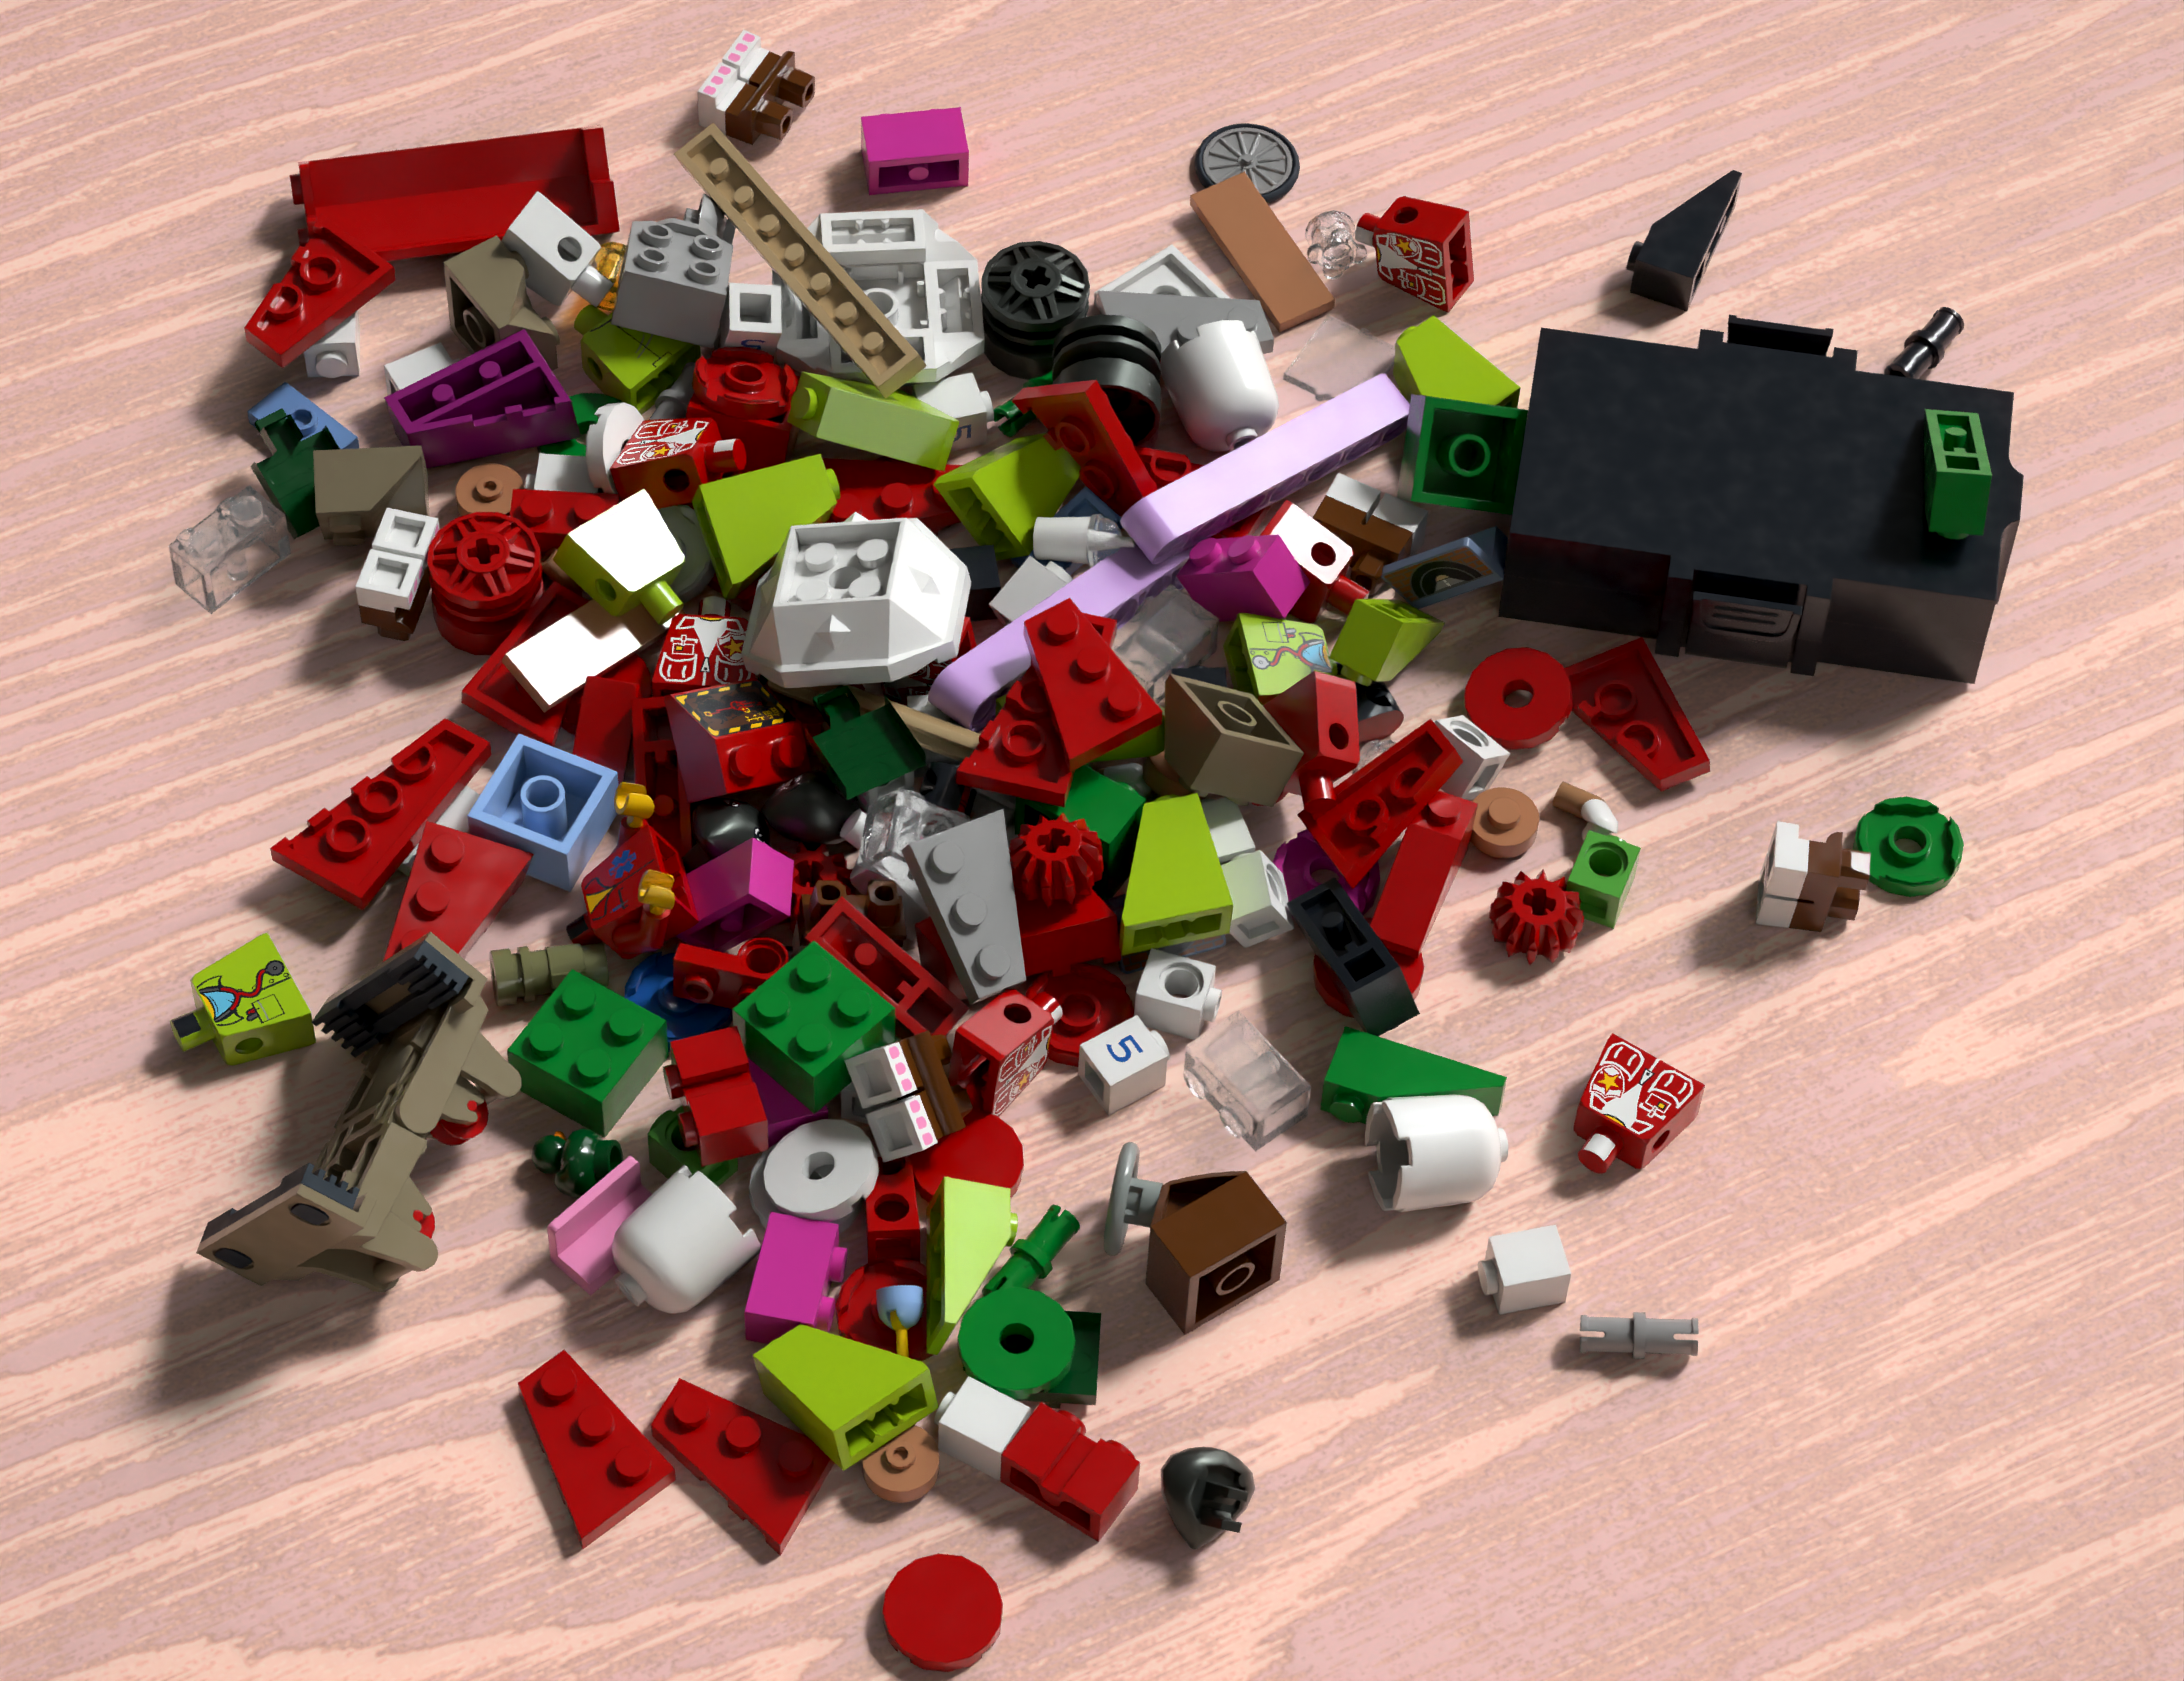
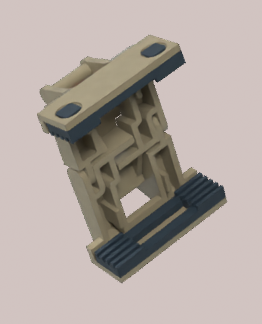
M429 932L328 997L311 1023L315 1026L322 1022L325 1023L321 1031L327 1034L333 1030L335 1033L331 1039L336 1042L343 1038L344 1041L341 1047L345 1050L353 1046L354 1049L350 1053L353 1057H357L366 1051L361 1061L366 1067L334 1126L336 1130L331 1140L322 1148L315 1165L311 1163L305 1164L285 1176L280 1186L238 1211L231 1208L208 1222L196 1253L260 1286L273 1279L298 1281L317 1271L362 1285L380 1293L393 1288L401 1276L411 1271L421 1272L432 1267L438 1259L437 1246L431 1239L435 1230V1217L431 1206L409 1176L417 1160L428 1147L426 1145L428 1141L425 1139H436L440 1143L449 1146L462 1145L483 1132L488 1123L489 1112L487 1104L496 1099H509L515 1096L521 1088L519 1072L500 1055L480 1032L489 1011L480 996L488 978L432 932Z

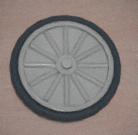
M1251 123L1233 124L1212 132L1202 141L1197 149L1194 161L1196 174L1200 183L1205 188L1245 171L1267 203H1271L1289 192L1297 181L1300 171L1299 156L1294 146L1285 136L1274 129Z

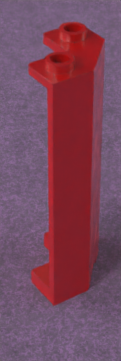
M601 125L298 162L300 174L290 175L294 205L304 204L307 228L297 229L299 245L305 247L313 235V225L322 213L386 261L464 252L496 235L502 241L510 225L537 191L550 200L590 236L620 232L614 182L610 179L604 129Z

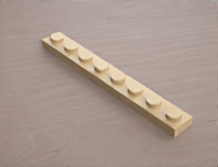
M714 123L674 153L689 175L713 199L724 215L885 399L927 366L917 351Z

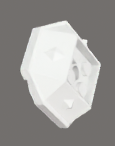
M923 209L822 213L807 228L917 351L927 365L902 386L937 382L984 353L985 338L977 259L958 241L940 230L938 223ZM772 270V285L781 286L782 334L776 347L777 362L786 363L792 369L801 373L803 371L872 384Z
M854 512L844 522L791 526L773 566L758 580L741 653L746 670L756 675L760 673L769 681L783 688L892 682L916 673L932 661L939 664L955 658L958 655L971 587L967 566L918 518L868 520Z

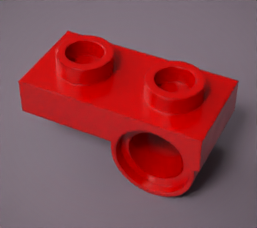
M771 938L749 940L741 946L737 955L679 943L673 959V996L689 999L695 1003H707L733 1009L788 963V952L780 942Z

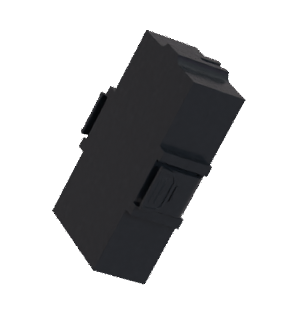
M1729 315L1727 343L1723 342L1724 332L1700 329L1698 346L1695 349L1541 327L1498 617L1657 639L1655 654L1679 657L1680 647H1685L1686 655L1785 669L1788 662H1791L1790 673L1814 676L1817 662L1975 684L1995 605L1999 602L2021 515L2024 475L2012 466L2009 459L2014 392L1856 371L1858 350L1834 347L1832 357L1826 356L1833 337L1834 329L1825 328L1824 330L1737 318L1736 315ZM1925 409L1979 414L1992 473L1983 535L1969 534L1968 537L1963 539H1950L1940 536L1937 532L1928 530L1924 489Z

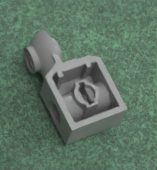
M703 193L699 209L687 208L683 220L667 218L658 222H632L619 274L611 320L612 325L713 349L727 296L733 253L732 243L736 227L729 219H726L724 213L711 197Z

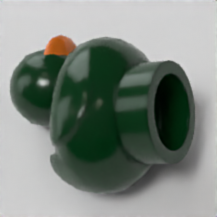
M584 1128L572 1131L568 1139L561 1131L555 1132L554 1135L543 1136L535 1142L531 1152L532 1161L536 1168L545 1174H556L554 1183L561 1193L579 1199L624 1161L622 1149L617 1140H603L594 1131Z

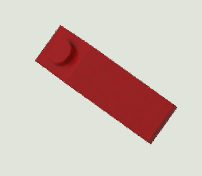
M664 696L631 699L635 784L643 785L646 788V795L654 803L652 816L645 820L683 857L697 842L693 834L692 820L693 811L699 802L688 804Z
M1438 791L1407 826L1370 926L1387 949L1418 959L1469 849L1478 803Z
M843 896L840 897L804 938L808 945L813 941L818 943L895 1007V1034L900 1039L928 1030L931 1036L940 1034L947 1036L970 1009Z

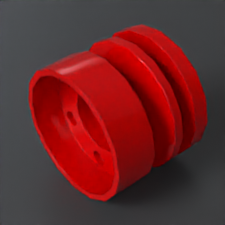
M474 512L457 517L442 527L429 545L427 566L430 575L429 583L432 589L431 600L434 620L440 635L452 646L473 655H492L544 594L541 551L534 533L519 519L499 512Z

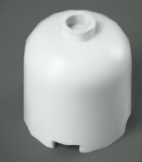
M1220 320L1197 327L1196 331L1199 337L1186 342L1181 347H1179L1177 340L1172 341L1162 352L1160 365L1163 381L1181 422L1193 442L1212 452H1231L1266 434L1272 428L1278 414L1279 401L1255 331H1246L1243 322L1239 320Z
M1464 1095L1387 1098L1385 1101L1375 1102L1370 1106L1366 1120L1365 1145L1376 1146L1378 1170L1369 1171L1368 1175L1374 1197L1383 1211L1396 1210L1398 1212L1469 1203L1479 1200L1493 1188L1500 1171L1501 1162H1505L1508 1157V1140L1504 1129L1497 1128L1495 1119L1483 1103L1475 1098Z
M683 1165L639 1206L615 1232L612 1243L613 1260L621 1273L615 1279V1282L622 1293L636 1306L646 1301L656 1310L672 1314L686 1312L698 1305L760 1253L761 1245L751 1228L742 1235L738 1227L730 1219L729 1216L737 1209L732 1201L703 1173L697 1171L691 1176L689 1168Z

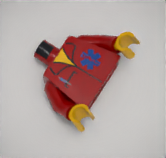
M628 782L620 783L614 796L616 813L626 816L620 821L617 846L604 861L583 878L581 888L587 912L566 926L567 934L573 944L580 943L583 945L604 942L622 959H632L641 953L657 951L663 946L664 941L699 923L681 854L645 820L650 818L654 812V803L646 795V788L643 785Z

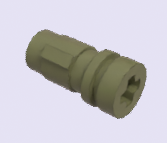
M603 942L545 947L544 950L529 951L528 946L517 947V953L511 954L509 948L490 951V971L496 1005H513L517 1003V998H523L524 1003L534 1002L535 996L551 995L571 969L604 987H608L609 973Z

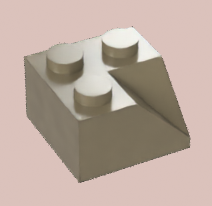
M496 235L443 262L450 329L471 354L525 329L550 369L553 371L558 368L556 346L560 343L558 332L549 318H540L532 308L531 301L526 292L525 279L529 278V271L524 259L517 251L510 252Z
M421 445L313 451L315 508L324 540L333 539V543L339 546H356L365 543V538L376 536L386 508L430 516L428 472Z
M1169 674L1165 681L1164 758L1180 776L1178 779L1179 783L1191 793H1198V796L1205 797L1208 793L1225 796L1230 801L1242 806H1248L1252 802L1273 807L1304 752L1253 694Z

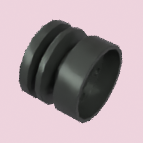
M1019 242L1000 250L987 262L981 278V304L985 338L984 354L993 366L1009 376L1030 380L1042 377L1053 370L1052 361L1055 337L1063 327L1079 318L1087 317L1089 309L1090 284L1088 271L1076 255L1062 246L1047 242Z
M1104 314L1079 318L1063 327L1054 339L1052 361L1053 384L1097 380L1101 389L1107 395L1109 403L1125 432L1131 438L1133 446H1139L1147 442L1159 429L1161 388L1159 386L1161 376V344L1155 332L1140 321L1121 315Z

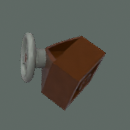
M1133 1142L1123 1145L1119 1154L1109 1199L1104 1232V1250L1110 1256H1116L1121 1252L1128 1224L1150 1228L1145 1284L1184 1335L1280 1280L1287 1222L1247 1171L1201 1174L1172 1180L1163 1185L1160 1182L1137 1179L1140 1157L1139 1147Z

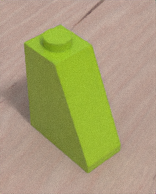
M1434 315L1417 327L1411 326L1398 337L1395 343L1393 376L1402 395L1409 403L1411 394L1518 408L1521 387Z
M803 371L797 390L791 399V410L787 422L816 438L945 471L960 422L899 389L885 399L873 384Z
M1045 433L1016 438L938 477L934 483L936 489L979 546L994 545L996 561L1030 555L1033 550V533L1037 517H1054L1079 478L1080 465L1064 448L1055 451L1043 437Z
M821 454L699 485L692 504L724 599L729 600L737 597L773 566L791 526L824 524L829 520L837 504L836 500L840 499V488L834 471L831 468L826 470Z
M1198 793L1185 796L1165 795L1154 802L1145 803L1122 913L1119 939L1121 955L1229 934L1233 902Z
M799 1324L753 1354L763 1394L843 1471L939 1407L930 1369L923 1362L803 1324Z

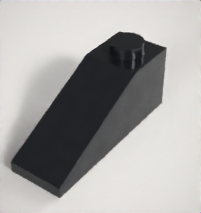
M1730 171L1653 223L1644 243L1639 241L1634 243L1626 267L1627 270L1634 272L1630 293L1688 311L1735 209L1742 177L1741 172Z
M1335 877L1286 903L1290 913L1347 1008L1364 1032L1380 1036L1420 1014L1400 966Z

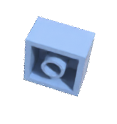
M518 733L467 815L469 834L534 854L526 875L571 892L617 815L614 808V796L618 787L617 771Z

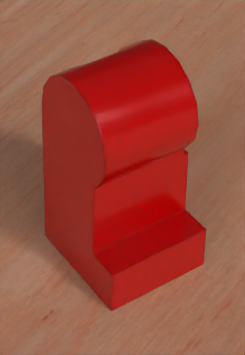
M911 1155L883 1162L882 1157H877L879 1174L874 1190L865 1200L869 1267L874 1264L883 1263L884 1258L901 1257L920 1262V1224Z

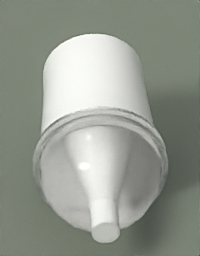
M1092 514L1091 517H1037L1034 526L1033 551L1037 560L1082 563L1093 567L1107 556L1118 553L1121 547H1135V541L1131 537H1122L1118 525L1109 518H1104L1102 514Z

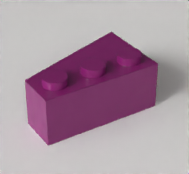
M525 329L384 397L396 436L403 446H422L427 469L581 438L571 399Z

